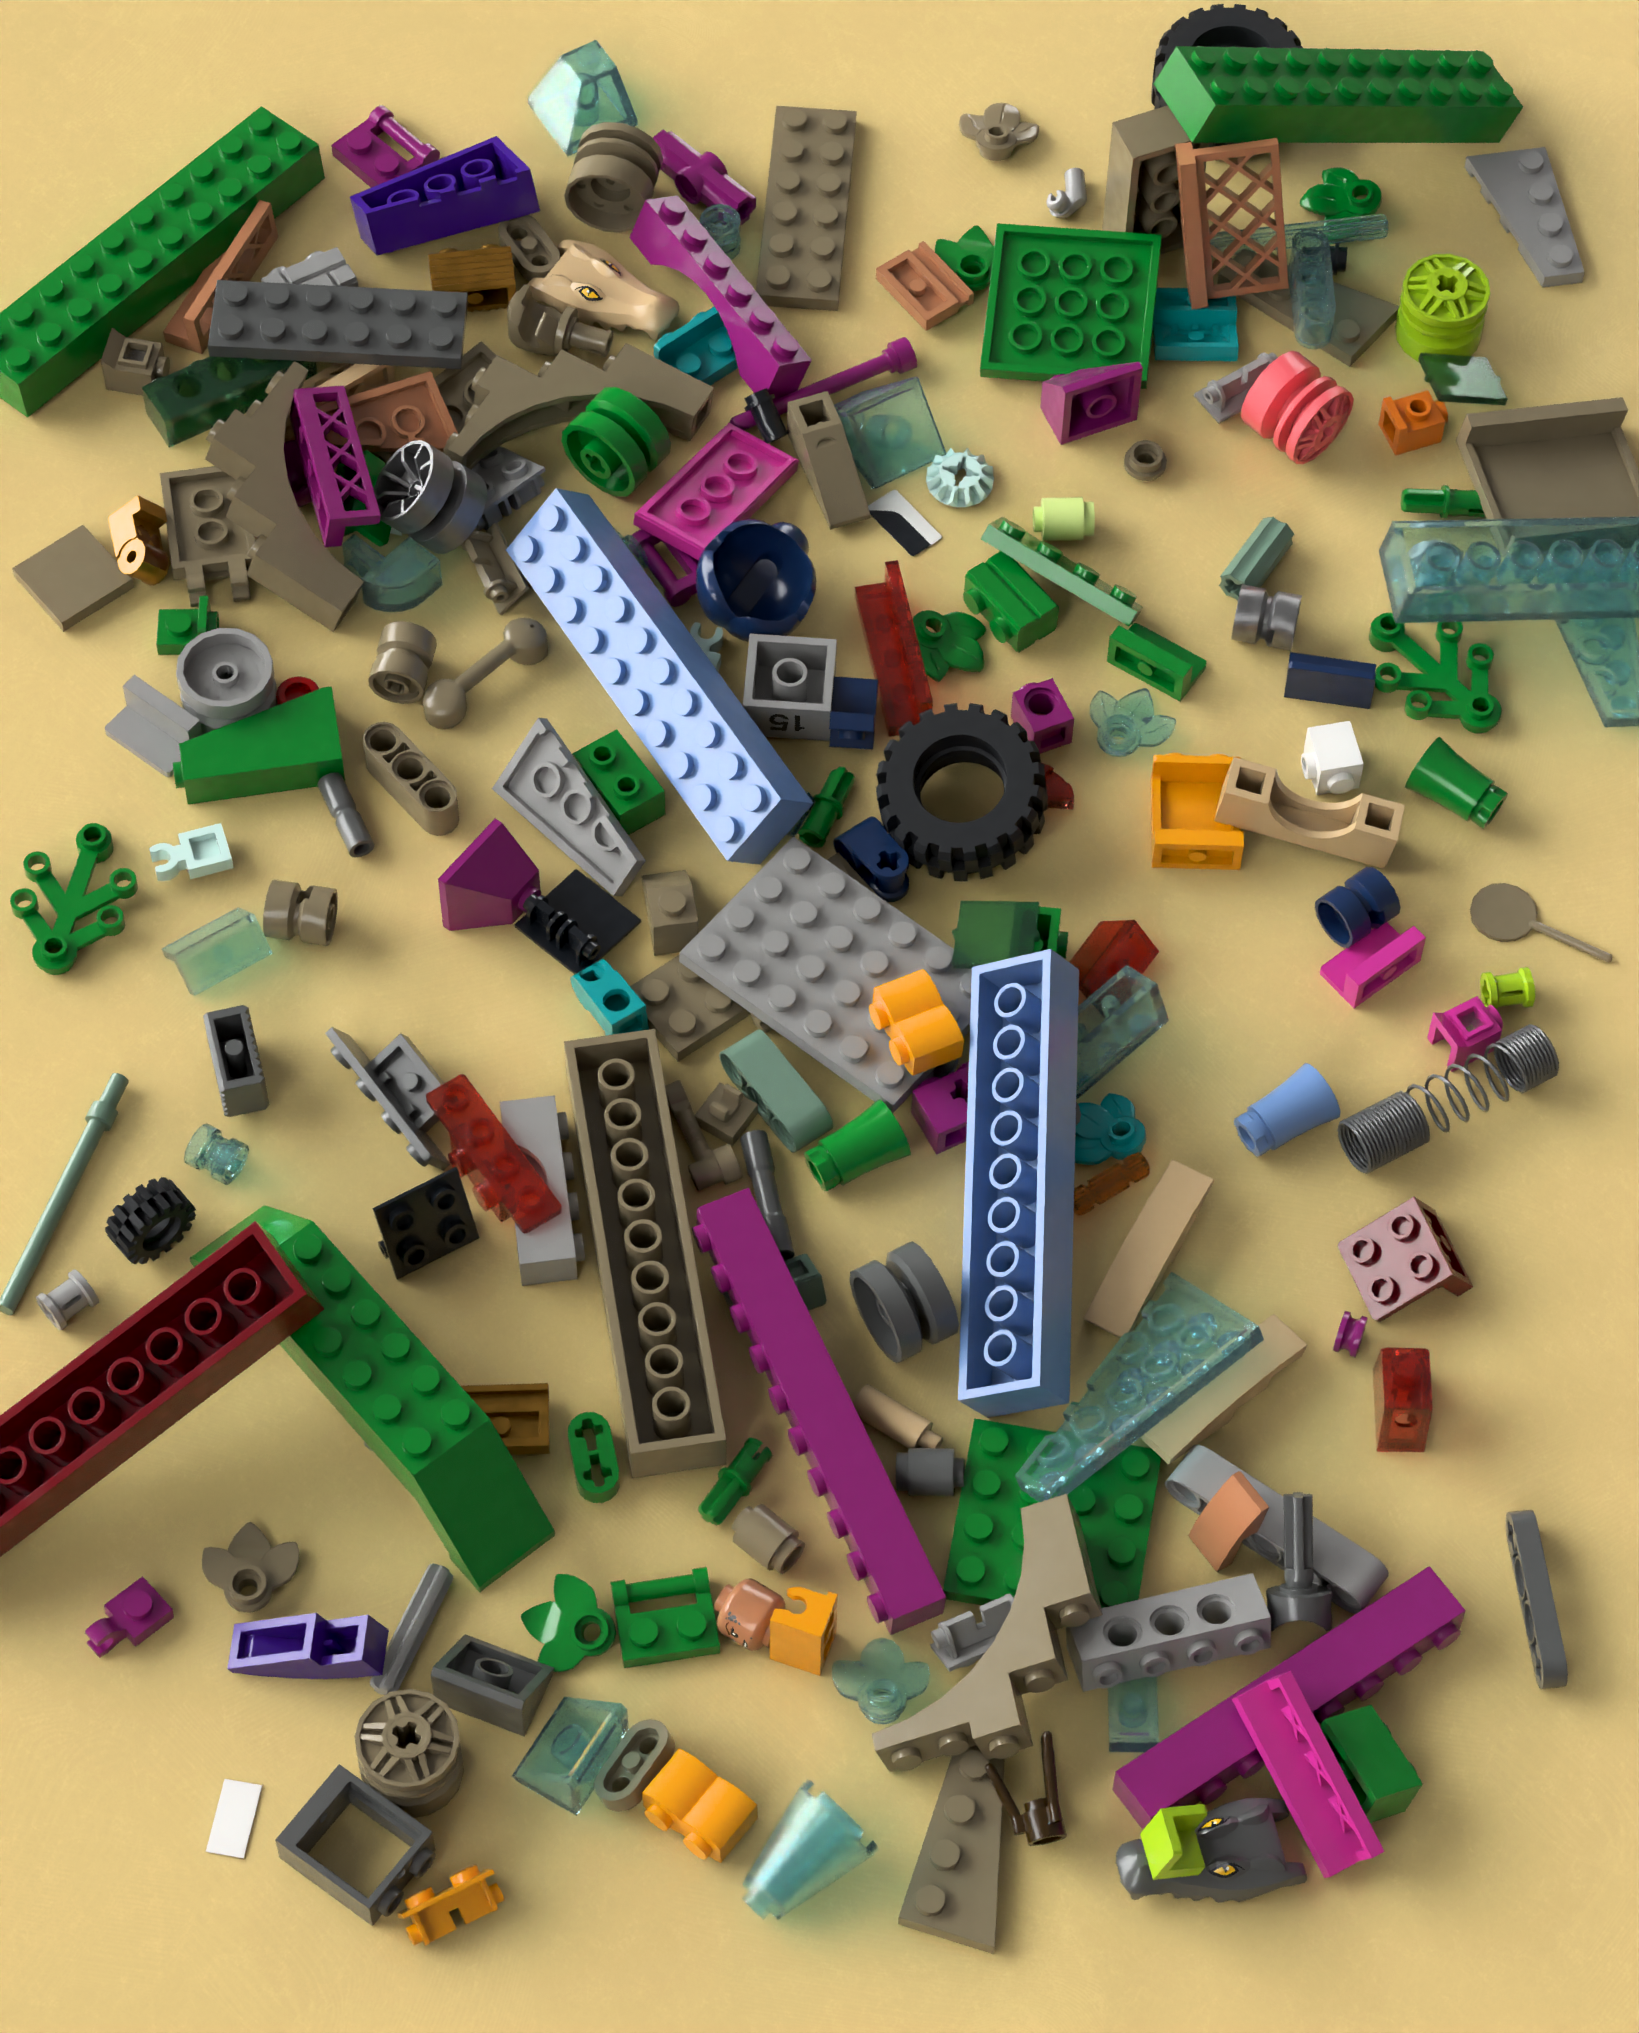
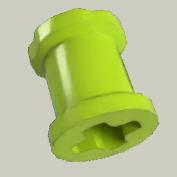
M1528 967L1519 968L1517 973L1496 976H1493L1491 972L1481 974L1480 991L1485 1007L1492 1005L1497 1009L1501 1006L1522 1004L1525 1008L1533 1007L1535 1002V985L1532 973Z

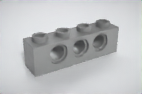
M1253 1573L1101 1608L1102 1616L1089 1619L1087 1623L1078 1627H1066L1067 1649L1083 1692L1097 1688H1110L1131 1680L1157 1677L1165 1672L1191 1666H1204L1212 1661L1238 1655H1251L1259 1650L1271 1648V1616Z

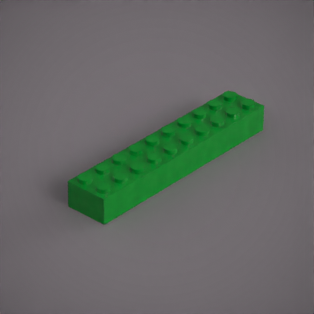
M1176 46L1154 82V86L1192 143H1243L1277 138L1278 143H1499L1523 108L1513 93L1511 85L1502 78L1493 65L1491 57L1484 51Z
M261 106L0 313V398L27 418L102 358L112 328L125 337H129L197 281L202 271L227 251L259 200L271 203L275 219L324 180L325 176L319 144Z

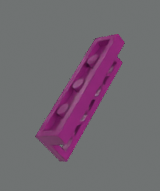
M344 386L294 389L289 418L325 547L342 546L346 526L379 524L381 517ZM336 401L338 410L333 416H330L316 408L315 402ZM331 430L347 439V443L341 449L325 440V436ZM340 462L356 471V475L351 481L334 473V469ZM350 495L364 503L366 510L345 511L343 502Z

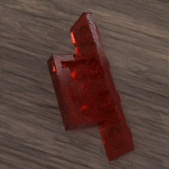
M464 1074L458 1075L426 1094L428 1105L449 1132L451 1152L448 1153V1159L452 1167L458 1169L461 1178L467 1175L474 1185L472 1188L474 1196L483 1210L488 1211L492 1209L501 1223L511 1217L523 1233H528L561 1214L562 1206Z

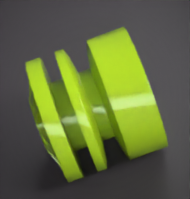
M1433 254L1419 259L1407 270L1402 285L1400 306L1395 323L1396 340L1406 354L1418 362L1431 366H1452L1466 361L1477 351L1482 337L1484 317L1490 298L1489 280L1482 269L1467 258L1453 254Z

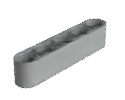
M1193 1445L1165 1482L1168 1492L1181 1504L1200 1515L1222 1485L1234 1473L1241 1471L1269 1506L1258 1532L1244 1539L1242 1543L1284 1570L1283 1496L1205 1446ZM1313 1516L1314 1579L1312 1583L1330 1588L1332 1590L1331 1602L1350 1613L1357 1614L1367 1606L1386 1580L1388 1570L1373 1554Z

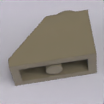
M686 870L643 875L642 885L654 955L680 952L698 934V918L692 883Z

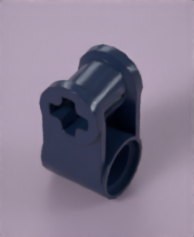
M871 816L834 838L833 845L836 853H840L880 898L886 902H896L907 895L909 890V877L906 874L909 867L908 855L888 834L877 818Z

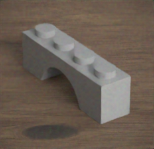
M555 1095L500 1102L506 1162L508 1165L517 1166L532 1173L540 1180L546 1190L545 1196L537 1209L529 1216L515 1223L522 1286L578 1279L576 1262L585 1261L582 1233L573 1234L571 1223L573 1220H580L577 1192L568 1193L566 1180L574 1179L571 1152L562 1153L561 1140L569 1139L566 1112L557 1113Z

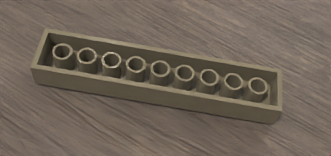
M655 1029L564 1041L566 1073L632 1478L727 1465L726 1436Z

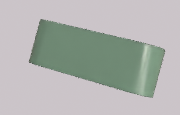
M758 1029L720 1052V1061L726 1074L746 1098L758 1104V1114L788 1150L796 1152L833 1129V1121L825 1105L762 1030Z

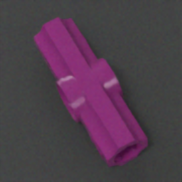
M663 129L653 137L661 148L663 156L660 170L674 180L677 190L686 201L695 205L701 201L731 226L737 225L740 227L749 220L751 213L756 208V197L728 176L725 165L715 154L706 151L701 155L672 131L666 132Z

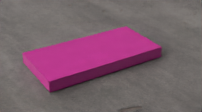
M728 423L634 514L633 525L699 560L706 546L725 527L733 522L749 519L797 472L799 460Z

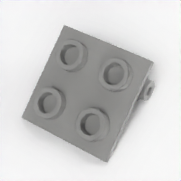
M499 446L481 459L471 470L484 479L487 487V499L483 514L475 528L478 531L481 529L488 530L494 523H498L503 519L502 515L509 516L512 513L511 507L517 510L521 507V504L523 505L539 495L541 487L545 485L540 475L546 471L545 467L502 446Z

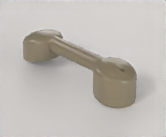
M518 618L510 621L505 626L503 632L504 641L455 680L441 679L431 684L423 697L424 713L428 723L437 729H449L459 724L467 711L465 693L509 658L522 665H534L541 662L548 653L547 634L542 624L531 618Z

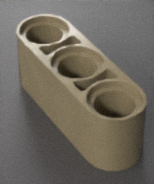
M378 722L365 730L363 744L366 768L369 773L426 832L436 836L451 833L459 823L457 791L454 785L394 724ZM407 778H416L414 780H406ZM435 806H444L442 808L437 809L433 808Z

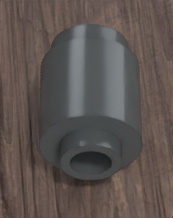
M909 1448L908 1453H897L896 1490L908 1491L909 1496H955V1487H964L965 1460L964 1458H956L955 1448Z

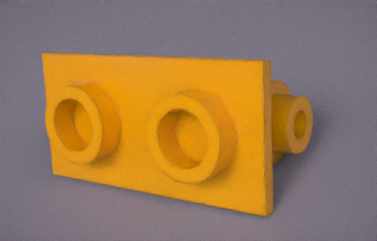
M474 1864L450 1876L449 1879L452 1886L434 1894L432 1887H428L404 1899L407 1908L396 1914L401 1919L410 1916L413 1924L405 1929L413 1946L421 1942L426 1946L430 1942L456 1930L457 1928L449 1913L456 1908L465 1925L498 1910L497 1904L505 1901L504 1896L497 1883L488 1886L485 1878L495 1874L494 1870L484 1869L479 1871L477 1864Z

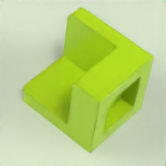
M1205 1804L1161 1808L1140 1833L1153 1880L1196 1876L1205 1868L1195 1829L1208 1815Z

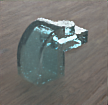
M355 534L342 544L344 566L364 581L362 586L364 604L373 609L383 612L406 611L424 602L442 586L440 560L410 537L404 540L386 557Z

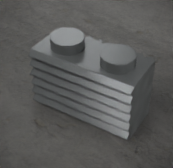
M240 1005L207 1012L203 1015L224 1115L233 1117L265 1110L269 1106V1100L249 1008Z

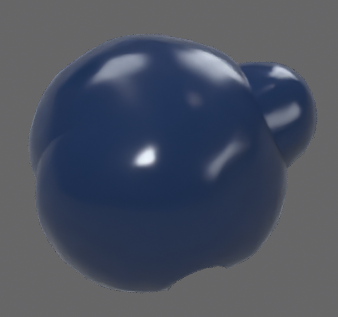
M756 519L733 522L725 527L703 550L696 569L697 596L707 618L715 625L725 628L734 637L749 642L750 634L788 636L792 633L807 614L816 592V571L808 556L809 544L805 534L791 523L778 522L770 525Z

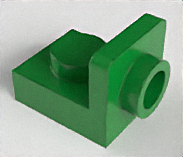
M199 596V609H159L156 642L158 655H180L186 644L199 634L219 628L218 611H211L209 596Z

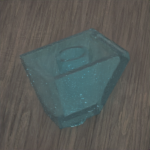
M597 40L561 55L528 97V104L567 156L577 153L583 132L592 125L603 122L624 123L633 127L638 125L637 117L617 66Z
M911 377L862 391L834 405L843 424L855 466L873 489L933 462L935 455L944 456L947 454L918 377Z

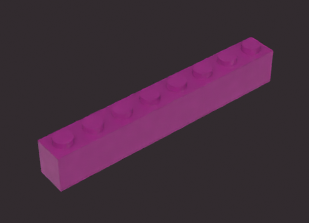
M1430 1566L1115 1771L1112 1790L1142 1830L1161 1808L1196 1805L1200 1801L1205 1805L1213 1802L1225 1792L1227 1783L1239 1775L1243 1779L1249 1778L1265 1765L1232 1698L1274 1676L1291 1671L1312 1713L1321 1725L1324 1719L1342 1714L1345 1711L1344 1706L1357 1697L1361 1701L1372 1697L1384 1685L1383 1680L1395 1672H1398L1399 1675H1404L1411 1671L1421 1662L1423 1658L1421 1655L1434 1646L1441 1650L1453 1643L1461 1634L1460 1627L1466 1610Z

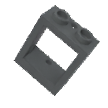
M340 1764L275 1840L280 1859L371 1926L377 1922L382 1914L388 1917L395 1911L403 1899L404 1892L402 1890L414 1876L416 1878L422 1877L430 1868L436 1856L434 1853V1837L431 1830ZM350 1803L410 1846L409 1850L369 1898L308 1855Z

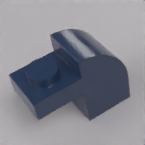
M834 676L832 711H830L829 747L873 750L878 679Z

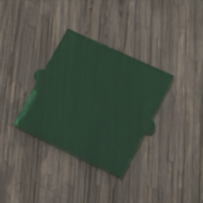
M1420 353L1418 361L1426 375L1424 380L1430 383L1438 401L1506 405L1508 398L1500 385L1501 378L1495 375L1487 357Z
M961 901L957 928L952 931L955 940L952 960L953 968L972 969L975 966L1034 953L1035 942L1040 940V934L1037 930L1040 911L1039 902Z

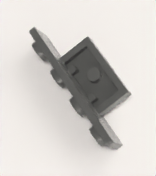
M331 1027L325 1033L334 1044L331 1053L345 1068L350 1069L352 1067L359 1076L356 1085L362 1093L371 1101L375 1102L377 1100L385 1110L381 1114L385 1123L397 1134L403 1133L410 1144L406 1149L410 1155L423 1167L430 1164L444 1171L451 1164L426 1132L459 1102L409 1037L400 1033L370 1061L350 1035Z

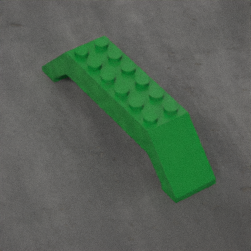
M264 1205L190 1257L191 1264L194 1267L254 1221L275 1238L324 1307L323 1311L279 1345L417 1500L447 1549L451 1561L479 1592L555 1536L554 1528L490 1418L313 1221Z

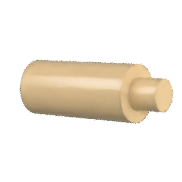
M866 1384L860 1390L853 1402L862 1421L907 1448H940L943 1442V1437L931 1431L933 1425L931 1421L869 1384Z

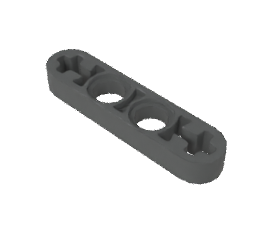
M1533 1510L1508 1512L1506 1514V1536L1536 1681L1540 1689L1565 1687L1568 1681L1566 1656L1536 1516Z

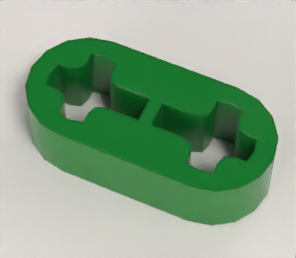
M584 1412L573 1418L568 1426V1443L577 1489L585 1500L592 1503H604L611 1500L619 1489V1468L611 1429L608 1421L602 1415L595 1412ZM592 1429L594 1435H596V1450L588 1451L586 1440L583 1437V1430ZM599 1464L601 1475L605 1478L603 1486L595 1487L594 1481L591 1480V1465Z

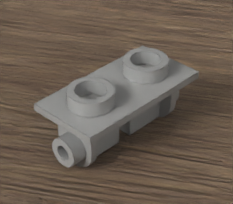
M1263 352L1258 355L1256 360L1218 381L1212 380L1208 382L1207 387L1194 393V397L1219 424L1241 412L1246 395L1256 379L1278 357L1274 353L1267 354Z
M1010 1593L979 1607L983 1622L976 1624L973 1613L968 1611L938 1623V1629L931 1631L934 1642L930 1644L931 1649L949 1672L974 1664L977 1660L981 1659L992 1645L1011 1610L1014 1597Z

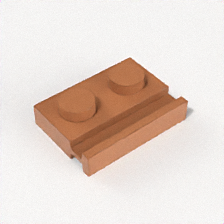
M924 241L919 243V248L912 252L908 249L876 268V280L925 331L958 313L961 306L973 304L974 292Z

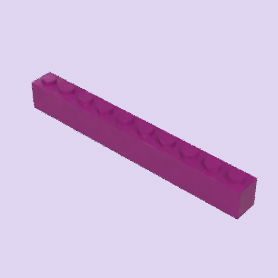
M749 1187L698 1207L696 1226L692 1227L697 1247L702 1254L709 1252L715 1265L711 1267V1273L716 1287L720 1293L727 1291L734 1305L730 1307L734 1325L740 1334L747 1332L753 1345L749 1347L753 1365L759 1374L766 1372L772 1387L768 1388L772 1405L778 1415L786 1414L792 1427L787 1430L791 1445L798 1456L805 1454L811 1467L807 1471L811 1487L817 1497L824 1495L831 1511L827 1512L830 1527L837 1539L844 1537L851 1553L847 1554L850 1569L857 1581L864 1579L871 1595L867 1596V1602L873 1618L878 1624L884 1621L890 1635H893L943 1614L946 1602L944 1591Z

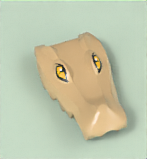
M576 240L561 241L557 247L560 253L559 261L545 278L534 277L527 284L531 287L532 297L535 301L545 302L561 314H563L566 307L576 308L578 318L583 324L591 326L594 322H598L604 330L608 331L614 327L620 332H624L627 326L634 330L641 329L645 331L653 340L657 339L663 330L669 328L671 321L675 316L678 317L679 313L678 301L643 284L606 251L593 244Z

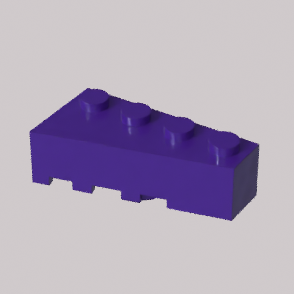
M497 136L350 196L360 238L376 255L394 252L399 249L540 212L531 169Z

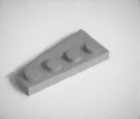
M1546 148L1467 156L1465 169L1470 177H1476L1481 185V194L1487 203H1492L1500 214L1501 225L1507 233L1511 232L1518 242V251L1542 287L1582 283L1584 277L1583 265Z
M538 718L492 789L613 896H623L646 860L548 719Z

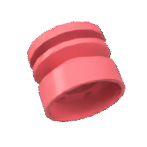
M1289 351L1280 355L1269 364L1256 379L1243 402L1241 418L1247 426L1261 437L1266 439L1273 438L1275 447L1280 452H1286L1288 458L1294 463L1305 464L1320 455L1340 433L1352 411L1354 398L1346 388L1338 386L1333 378L1321 377L1319 368L1301 353Z

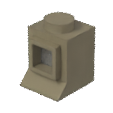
M111 329L101 358L106 390L155 398L160 382H166L170 369L169 357H164L162 343L125 337L115 329Z

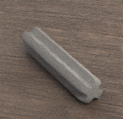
M434 1563L428 1565L386 1648L383 1675L372 1676L370 1680V1685L377 1693L386 1695L389 1692L398 1691L453 1581V1575L449 1572L448 1568Z

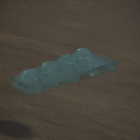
M1627 574L1542 577L1539 587L1604 727L1639 726V643Z

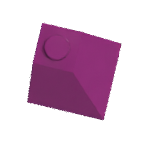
M1140 362L1081 369L1068 374H1059L1050 380L1042 382L1040 408L1060 445L1137 420L1143 371Z
M496 818L438 878L443 927L449 931L513 924L523 912L527 913V910L523 908L525 900L531 894H535L538 897L541 896L539 869L503 823Z

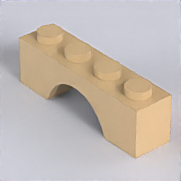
M1233 757L1222 785L1214 821L1385 869L1398 841L1405 805L1364 793L1345 802L1325 803L1313 801L1299 796L1288 789L1280 780L1277 769Z

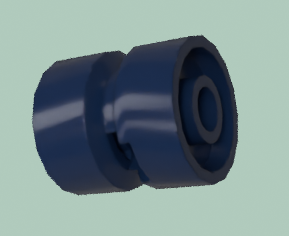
M1365 867L1344 882L1345 887L1337 886L1315 901L1316 916L1322 928L1341 947H1351L1370 934L1371 928H1379L1400 913V902L1395 889L1389 880L1373 867Z

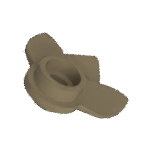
M1008 103L992 104L986 108L984 115L963 114L959 120L961 133L965 137L975 140L977 147L980 149L981 156L992 161H1001L1009 158L1012 150L1017 145L1029 144L1039 134V125L1020 122L1018 109Z
M248 1522L234 1536L228 1550L215 1547L204 1548L202 1569L210 1583L224 1590L226 1601L233 1609L239 1612L251 1613L265 1607L272 1597L273 1590L292 1579L299 1564V1548L296 1542H286L271 1548L261 1530L252 1522ZM246 1586L257 1588L256 1593L249 1596H243L240 1592Z

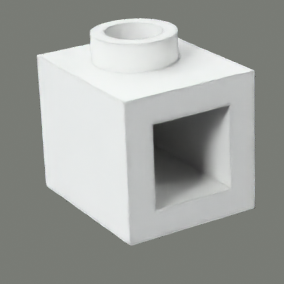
M1350 721L1309 727L1307 729L1304 751L1301 755V764L1305 779H1312L1316 795L1326 793L1343 794L1352 789L1359 788L1364 763Z

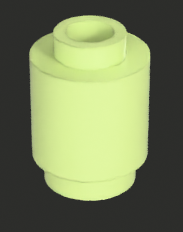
M1083 497L1042 498L1041 507H1033V531L1041 532L1042 541L1083 540L1084 536H1094L1095 512L1093 501L1083 502Z

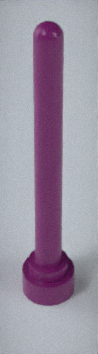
M902 337L888 343L887 348L882 350V355L777 398L773 402L779 415H783L788 412V402L825 391H828L829 395L888 370L890 373L898 372L903 374L917 368V358L909 340L906 337ZM750 411L732 417L729 422L742 430L756 426Z

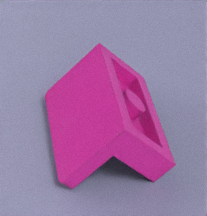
M1386 922L1379 928H1374L1366 937L1323 964L1320 969V975L1353 1008H1356L1421 961L1426 937L1415 926H1412L1400 935Z

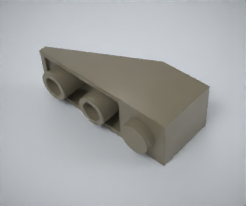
M828 391L788 402V436L830 530L869 519L870 511L843 424Z

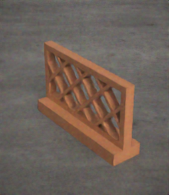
M1272 138L1193 149L1192 142L1175 144L1186 282L1191 309L1208 307V299L1288 289L1278 139ZM1270 153V163L1260 174L1244 165L1253 155ZM1223 160L1230 166L1216 180L1204 172V162ZM1238 171L1252 180L1240 195L1225 186ZM1270 176H1271V178H1272V183H1270L1269 181H1267V179H1268ZM1205 183L1210 186V188L1207 191ZM1260 187L1273 195V199L1262 210L1248 202V199ZM1218 192L1233 202L1221 216L1207 208V204ZM1240 208H1243L1255 217L1243 231H1240L1228 222ZM1273 212H1274V219L1270 217V215H1271ZM1208 219L1213 222V224L1210 227ZM1262 223L1275 230V235L1265 246H1262L1250 237ZM1221 228L1235 237L1233 242L1223 252L1210 244V240ZM1243 244L1257 252L1255 257L1245 267L1231 258ZM1275 248H1277V255L1272 252ZM1211 255L1216 258V260L1213 263ZM1265 259L1278 266V276L1260 278L1253 272ZM1224 264L1238 273L1230 283L1215 285L1213 283V276Z

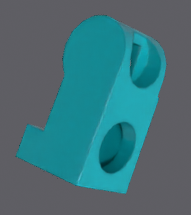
M601 959L570 977L572 988L578 1000L605 1031V1036L649 1030L646 1005L618 971H615L606 960Z

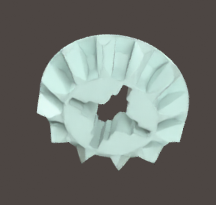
M950 448L944 456L935 455L932 465L927 467V487L930 493L943 504L952 507L973 506L982 502L992 491L994 484L993 466H989L986 463L984 455H972L969 448L963 453H955ZM965 469L966 476L959 482V486H955L956 480H954V475L958 473V470Z

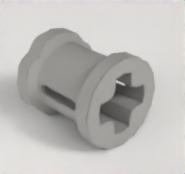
M76 1269L68 1273V1280L47 1295L40 1293L36 1296L41 1310L60 1331L67 1327L66 1321L88 1305L94 1307L99 1303V1299L90 1284Z

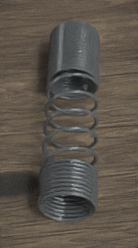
M1529 1024L1496 1041L1495 1044L1488 1045L1484 1052V1057L1472 1053L1467 1056L1464 1067L1451 1064L1447 1067L1444 1077L1436 1074L1428 1076L1425 1088L1412 1084L1408 1086L1406 1092L1400 1090L1340 1121L1337 1131L1343 1151L1358 1171L1368 1174L1430 1141V1131L1427 1119L1419 1104L1409 1094L1410 1090L1414 1088L1425 1092L1426 1103L1434 1122L1443 1132H1449L1450 1123L1447 1114L1436 1097L1428 1091L1429 1082L1434 1078L1444 1082L1446 1094L1454 1112L1459 1119L1468 1122L1470 1119L1468 1106L1457 1088L1448 1080V1074L1453 1068H1459L1464 1071L1466 1085L1472 1099L1479 1109L1488 1112L1490 1107L1488 1096L1478 1079L1468 1070V1063L1473 1058H1479L1484 1061L1489 1084L1498 1098L1505 1102L1509 1101V1090L1505 1080L1514 1090L1521 1093L1557 1076L1559 1071V1059L1552 1042L1539 1027ZM1492 1048H1494V1056L1500 1072L1488 1060V1052ZM1489 1067L1499 1078L1506 1097H1503L1496 1088L1489 1072ZM1469 1077L1474 1081V1083L1479 1088L1484 1098L1486 1108L1483 1107L1482 1104L1478 1101L1472 1089ZM1450 1088L1459 1098L1466 1118L1457 1109L1450 1093ZM1430 1098L1440 1110L1446 1128L1442 1126L1435 1115Z

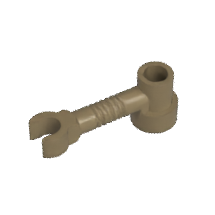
M680 1080L666 1085L668 1106L677 1120L695 1159V1163L688 1165V1169L696 1189L699 1191L721 1181L726 1185L743 1178L730 1144L714 1150L709 1148Z

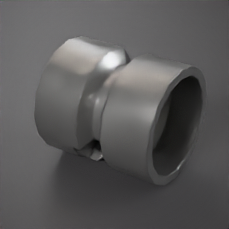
M1242 584L1231 640L1255 644L1261 638L1265 639L1269 647L1291 651L1302 595L1278 591L1274 596H1268L1265 588Z

